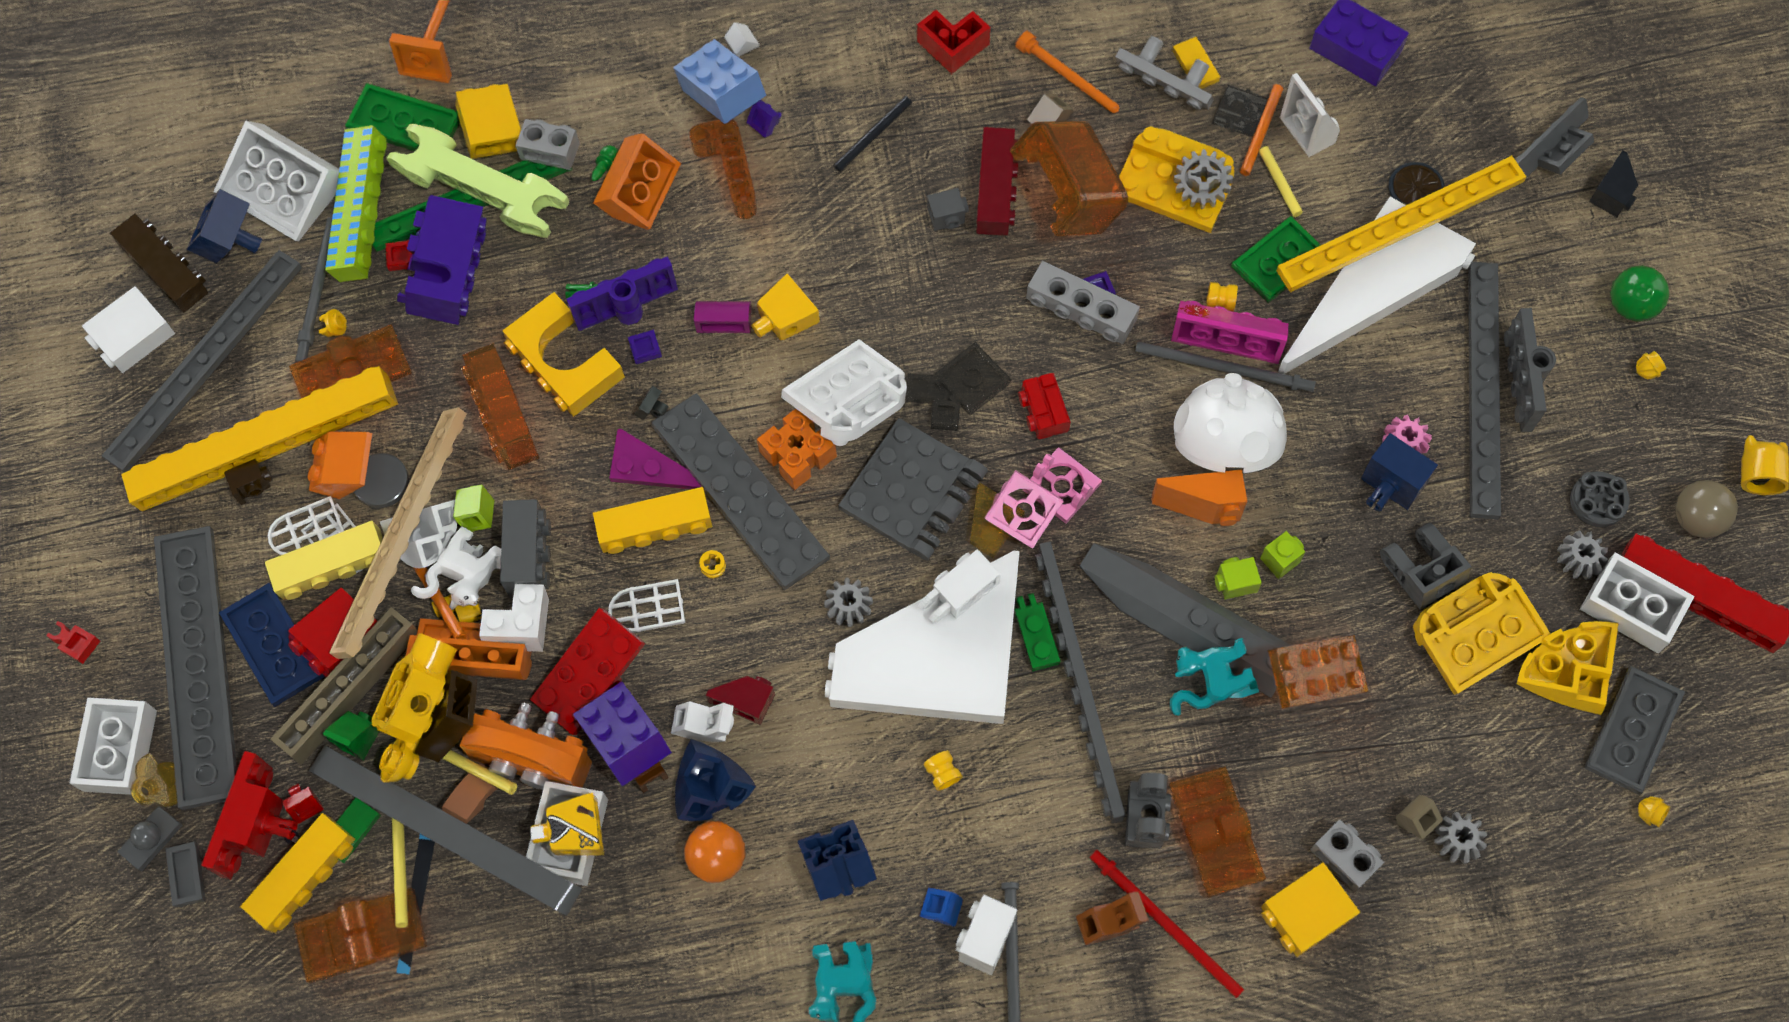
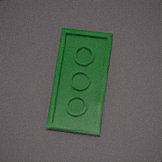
M366 83L345 127L346 129L373 125L386 138L387 143L416 151L419 148V144L408 137L406 129L409 124L434 128L453 138L460 120L456 110Z

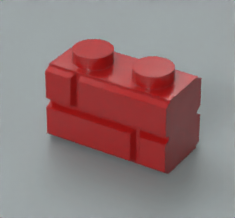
M1054 373L1024 380L1018 396L1022 408L1027 407L1029 416H1026L1030 432L1035 431L1039 440L1068 432L1071 422Z

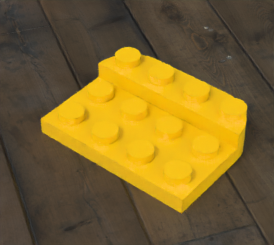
M1147 127L1134 140L1132 150L1112 190V196L1211 233L1225 200L1222 202L1216 199L1215 207H1212L1208 202L1205 204L1204 209H1201L1198 202H1196L1194 207H1191V200L1189 198L1182 201L1183 192L1176 193V186L1178 184L1174 183V175L1178 174L1176 167L1177 165L1183 166L1182 158L1184 156L1190 160L1193 151L1200 156L1202 150L1206 149L1208 156H1211L1215 151L1217 152L1216 159L1219 160L1225 157L1224 166L1231 165L1232 168L1231 173L1228 175L1234 177V161L1231 156L1226 155L1219 149L1165 129ZM1198 165L1192 167L1190 170H1194ZM1200 177L1201 182H1207L1206 177ZM1213 188L1208 194L1214 192L1218 188Z
M1492 572L1473 579L1430 605L1420 613L1413 624L1418 645L1424 646L1454 695L1462 692L1540 644L1545 637L1551 634L1520 584L1514 578L1510 579L1502 574Z

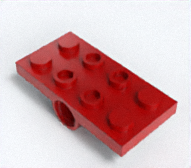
M598 608L530 700L546 714L550 711L557 713V723L571 735H577L582 727L573 714L622 682L620 677L646 643L606 610Z

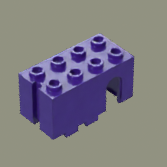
M430 195L425 212L416 211L413 225L415 228L419 227L421 229L417 231L416 236L410 235L407 246L409 252H415L410 257L407 270L415 271L414 277L408 276L405 294H402L400 291L397 295V302L405 303L406 314L459 325L461 316L466 317L469 307V292L472 293L475 268L478 269L481 256L480 248L484 244L486 236L487 218L483 217L482 206Z

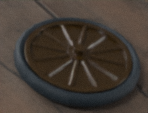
M1410 162L1399 166L1389 179L1391 197L1405 205L1445 187L1441 174L1430 165L1420 162Z

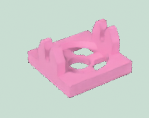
M1059 447L1052 455L1046 454L1044 456L1043 463L1037 464L1033 471V476L1030 478L1040 486L1042 478L1051 483V493L1059 498L1069 497L1072 500L1071 503L1062 504L1055 514L1066 524L1102 482L1101 479ZM1058 466L1072 468L1066 476H1056L1049 471L1051 468ZM1078 475L1081 476L1083 481L1080 494L1073 489L1072 482ZM1059 480H1065L1069 483L1070 489L1066 493H1059L1055 490L1054 484ZM1023 489L1028 495L1031 492L1030 489ZM1039 495L1036 501L1045 507V503Z
M1015 470L1010 479L1003 484L1001 492L995 496L993 505L986 514L985 519L1033 549L1062 505L1063 499ZM1018 489L1031 490L1026 499L1016 500L1009 495ZM1039 495L1045 503L1043 516L1035 512L1034 502ZM1022 502L1029 503L1032 507L1031 515L1026 518L1019 517L1016 513L1018 504ZM1003 503L1013 508L1014 518L1010 524L1006 522L1003 515ZM1032 520L1036 523V526L1029 530L1017 529L1021 522Z

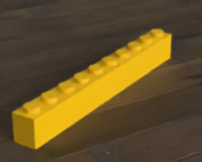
M380 366L367 368L359 375L341 379L335 385L325 389L314 390L304 398L288 401L284 406L275 410L264 411L256 418L238 422L232 428L225 431L214 432L206 439L196 443H188L182 449L175 452L159 455L155 460L146 464L135 465L131 470L121 474L129 503L143 512L224 478V472L253 459L260 463L315 440L327 432H334L396 406L398 402L390 378Z

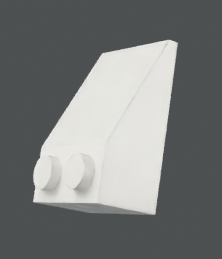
M1297 73L1292 75L1280 119L1308 157L1335 144L1340 129L1337 121L1330 117L1324 109L1321 99L1314 96Z

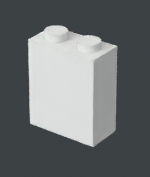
M136 286L82 325L88 333L84 337L95 350L100 347L104 352L100 357L110 368L116 366L122 374L175 334L168 323Z

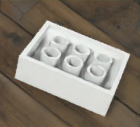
M245 121L214 192L216 193L221 189L250 203L247 210L248 213L291 239L300 241L334 198L337 190L339 169L266 125Z

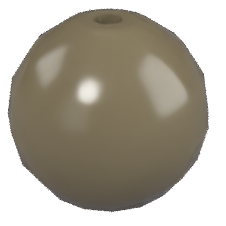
M1712 480L1696 481L1684 488L1677 497L1675 514L1680 526L1689 534L1700 538L1717 537L1729 530L1736 520L1738 511L1737 500L1733 492L1724 484Z

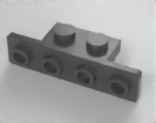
M1580 97L1526 151L1517 157L1515 161L1527 177L1538 166L1561 175L1594 143L1592 133L1578 128L1589 117L1586 98Z

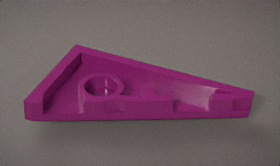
M622 429L617 430L609 477L611 482L680 489L701 487L688 469Z

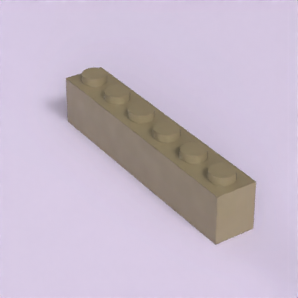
M391 607L363 637L362 647L354 658H344L270 740L297 763L302 765L326 739L323 735L325 729L347 711L350 712L407 649L410 635L417 636V630L413 624Z

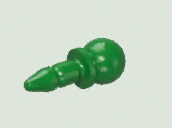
M606 145L600 150L599 156L596 158L597 166L592 172V181H597L603 176L605 171H609L619 151L615 146Z

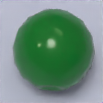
M1644 265L1632 266L1620 272L1613 281L1610 291L1611 302L1617 313L1627 320L1636 322L1648 321L1660 315L1667 306L1670 296L1668 282L1663 274L1653 267Z

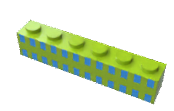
M373 125L346 129L344 133L325 268L339 282L368 279L369 267L371 266V250L375 239V220L378 217L377 205L381 194L380 182L384 171V152L387 148L386 138Z

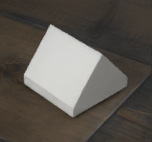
M734 22L724 36L728 45L738 57L759 47L756 38L748 26Z

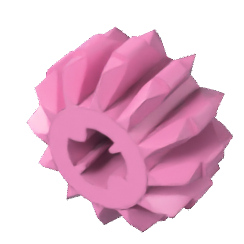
M1407 414L1402 420L1398 417L1394 418L1391 422L1392 425L1386 426L1384 430L1386 435L1383 436L1382 443L1391 433L1421 454H1425L1430 448L1428 443H1430L1432 437L1426 433L1428 425L1420 426L1419 417L1415 418L1414 421H1410Z

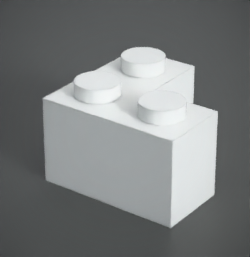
M515 584L512 610L483 609L479 634L481 641L525 644L527 651L543 652L549 598L544 585Z
M983 895L981 902L974 901L968 918L972 919L969 930L962 929L956 943L959 961L992 975L1016 917L1017 909Z

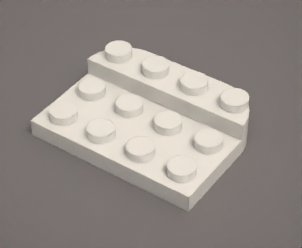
M857 340L783 388L781 398L819 425L822 437L831 440L837 446H843L848 441L859 438L901 409L905 403L907 385L904 379L905 373L899 367L861 340Z

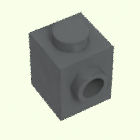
M958 188L927 195V209L934 231L944 228L954 229L965 223V213L969 212L966 197L960 196Z

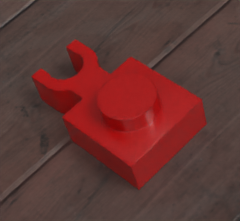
M57 621L56 625L61 629V632L56 636L50 633L46 635L51 641L60 644L57 649L81 664L87 660L101 642L96 636L75 625L70 631L69 628Z

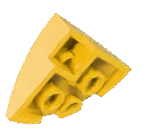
M1583 622L1577 628L1566 631L1559 629L1542 640V644L1533 653L1530 652L1519 672L1517 685L1559 704L1602 715L1606 706L1609 679L1612 674L1618 623Z

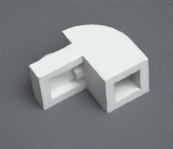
M690 701L677 705L671 734L699 741L724 742L734 723L732 715L734 706L722 703L707 707Z

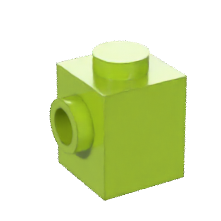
M477 485L456 490L453 518L457 523L471 532L491 528L494 499L484 486Z
M1285 531L1264 548L1260 559L1280 579L1301 562L1305 554L1304 546L1296 536H1291Z
M1238 557L1229 558L1223 561V564H1220L1217 575H1215V584L1217 590L1223 592L1225 600L1259 591L1262 582L1254 557L1242 560Z

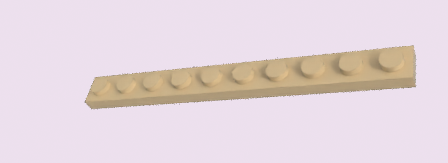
M460 408L443 411L329 652V654L337 659L354 658L362 647V639L365 632L374 621L373 615L378 604L383 601L386 595L385 589L390 579L397 572V563L401 555L408 548L410 535L420 522L419 516L423 507L431 498L430 492L435 482L441 477L442 466L452 453V445L456 436L463 429V421L467 413Z

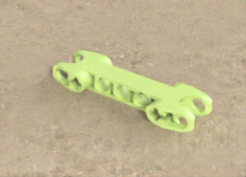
M409 124L406 129L408 137L419 144V148L414 153L407 155L390 152L387 157L390 166L417 185L428 188L433 180L436 179L503 210L500 215L501 221L512 229L524 234L548 238L551 233L549 225L537 217V213L542 208L548 206L566 209L569 205L568 196L550 184L546 179L528 173L523 181L520 182L453 151L456 147V142L447 134L434 128Z

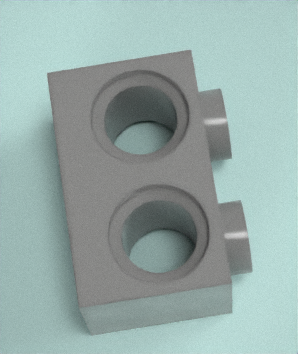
M525 119L516 148L521 160L571 170L580 142L576 129H572L567 125L557 126L548 124L543 120L533 121Z
M1339 819L1310 850L1355 893L1384 862L1380 859L1381 854L1370 844L1366 845L1358 837L1359 833L1351 824L1347 822L1344 824ZM1338 837L1342 839L1345 849L1338 850L1334 848L1331 838ZM1356 858L1362 859L1367 865V870L1364 872L1357 870L1353 860Z

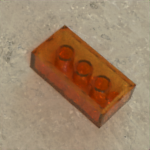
M494 343L463 354L462 357L466 365L461 366V369L470 386V393L475 405L478 407L480 419L488 433V440L499 463L505 462L508 470L540 459Z

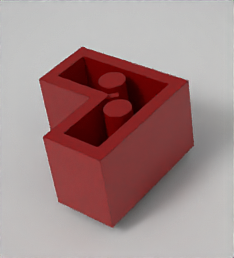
M934 10L917 24V42L946 70L953 74L990 45V26L974 11L970 12L955 25H952L939 11Z

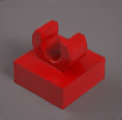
M299 783L288 789L291 797L282 801L285 810L298 824L324 810L321 801L309 787L302 790Z

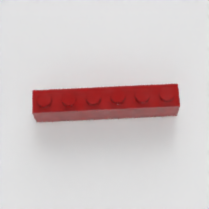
M1635 534L1627 543L1621 556L1695 596L1688 610L1771 653H1775L1784 646L1789 636V610L1786 607L1763 599L1759 593L1736 585L1728 577L1718 576L1710 572L1703 564L1693 563L1683 558L1679 552L1656 544L1648 536Z

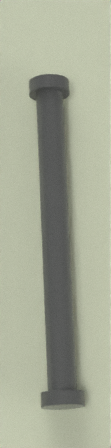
M1001 883V890L1005 892V904L1017 909L1016 891L1019 890V883ZM1016 914L1006 938L1008 1022H1021L1018 924Z

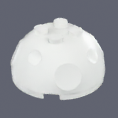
M1229 373L1225 378H1216L1195 388L1180 406L1174 420L1175 445L1179 452L1189 461L1209 470L1225 473L1226 467L1244 468L1243 473L1259 471L1277 462L1285 450L1287 429L1283 409L1278 400L1267 389L1242 379L1236 373Z

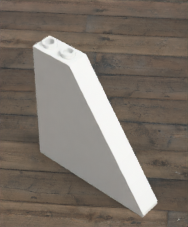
M1012 551L991 562L1000 573V583L957 619L951 613H948L941 620L933 623L929 619L931 614L943 604L938 599L927 609L921 610L918 607L920 599L836 643L835 653L830 652L828 670H833L832 680H827L825 686V697L829 698L830 706L1003 724L1019 551Z

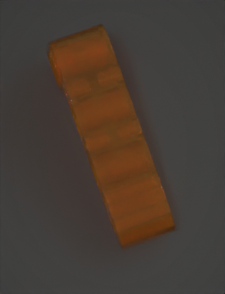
M732 119L724 124L720 120H714L693 126L689 132L693 153L701 158L720 154L735 215L743 220L754 217L757 212L756 196L737 122ZM732 156H738L735 159H729ZM738 178H742V179H743V180L740 181V182L734 181V180H736V179H738ZM745 196L747 203H742L741 197Z

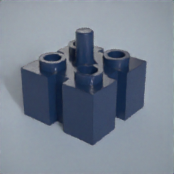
M854 820L832 827V832L821 836L819 832L797 841L820 901L837 897L841 893L844 896H849L854 892L853 886L854 888L862 887L871 881L877 880L868 851L860 837Z

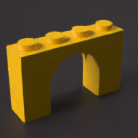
M553 292L502 330L506 338L504 345L513 356L517 353L522 358L520 363L529 374L534 372L538 376L537 382L546 393L549 391L555 396L553 400L562 412L568 410L574 417L624 379L625 376L621 365L605 348L582 365L570 370H558L550 367L543 361V354L548 343L574 323L568 306Z

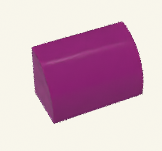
M696 301L694 310L696 332L751 333V301Z

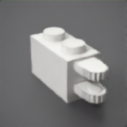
M978 549L972 554L969 552L964 554L957 561V566L950 572L945 570L934 580V589L919 601L918 607L921 610L927 609L938 599L943 604L931 614L929 619L933 623L938 622L948 613H951L957 619L1000 583V573Z

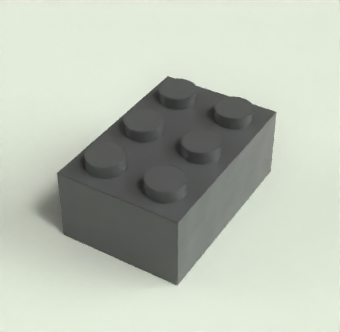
M537 499L503 501L500 582L511 600H513L515 584L544 585L545 589L550 588L549 572H546V562H550L551 552L550 546L546 545V536L551 535V521L546 518V510L541 508Z

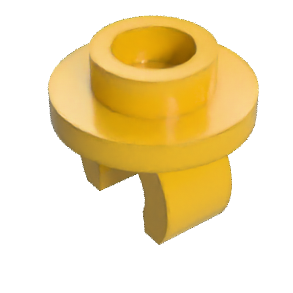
M332 309L319 317V320L326 325L325 328L319 330L320 334L331 337L333 335L340 336L346 332L347 320L340 311Z

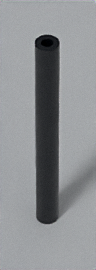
M904 96L833 164L835 169L839 172L845 169L912 104L910 98Z

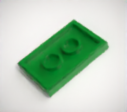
M1290 216L1232 262L1231 267L1267 303H1270L1287 289L1276 271L1278 265L1321 246V244Z

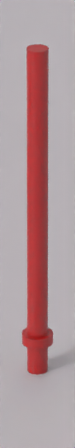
M1098 849L1089 857L1102 870L1100 873L1104 877L1108 875L1125 893L1139 892L1146 913L1235 998L1245 990L1116 867L1117 863L1114 860L1109 861Z

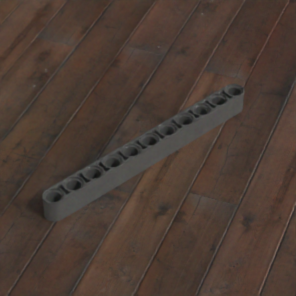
M325 745L309 769L313 774L565 916L569 914L582 891V888L394 783H383L381 776Z

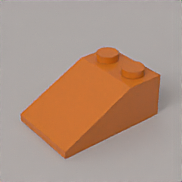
M1242 469L1225 471V473L1213 472L1157 478L1151 498L1152 504L1210 524L1220 523L1221 526L1234 525L1237 521H1240L1247 504Z

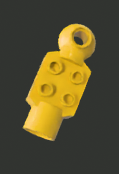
M418 634L410 653L395 665L372 716V726L377 727L378 731L397 738L393 744L388 745L380 760L379 768L383 783L396 782L402 778L409 780L416 772L420 759L419 755L414 752L423 732H427L432 723L431 714L435 705H438L444 696L445 676L457 651L456 648L424 634Z

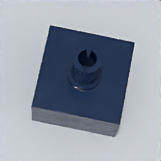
M219 189L206 203L186 250L216 264L231 250L233 243L255 254L262 242V238L240 228L250 203Z
M1389 433L1371 457L1361 477L1363 481L1375 488L1371 496L1367 498L1366 503L1369 507H1372L1376 500L1379 499L1373 510L1381 512L1388 500L1391 499L1408 510L1427 485L1438 464Z

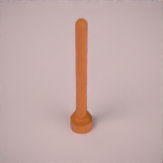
M1027 30L1019 37L1015 48L1023 54H1034L1111 113L1119 111V105L1039 46L1036 36Z

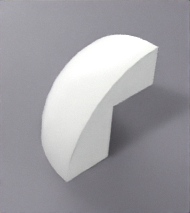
M455 500L422 510L419 516L420 522L412 531L408 540V548L400 557L403 562L414 568H424L438 560L439 555L446 549L451 536L456 533L457 521L453 518ZM392 518L380 521L384 535Z

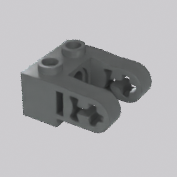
M1429 522L1415 530L1419 544L1433 560L1424 566L1420 564L1416 567L1396 543H1391L1380 550L1383 563L1420 610L1468 583L1472 568L1455 546H1451L1438 529Z
M1143 773L1138 782H1130L1128 787L1125 846L1161 849L1164 841L1169 840L1170 823L1165 821V811L1170 812L1171 794H1167V775ZM1146 809L1152 810L1156 818H1142L1141 811Z

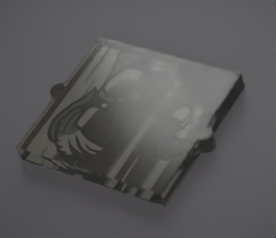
M1228 84L1212 124L1229 129L1231 133L1238 132L1253 138L1269 98L1253 93L1250 89L1244 90Z

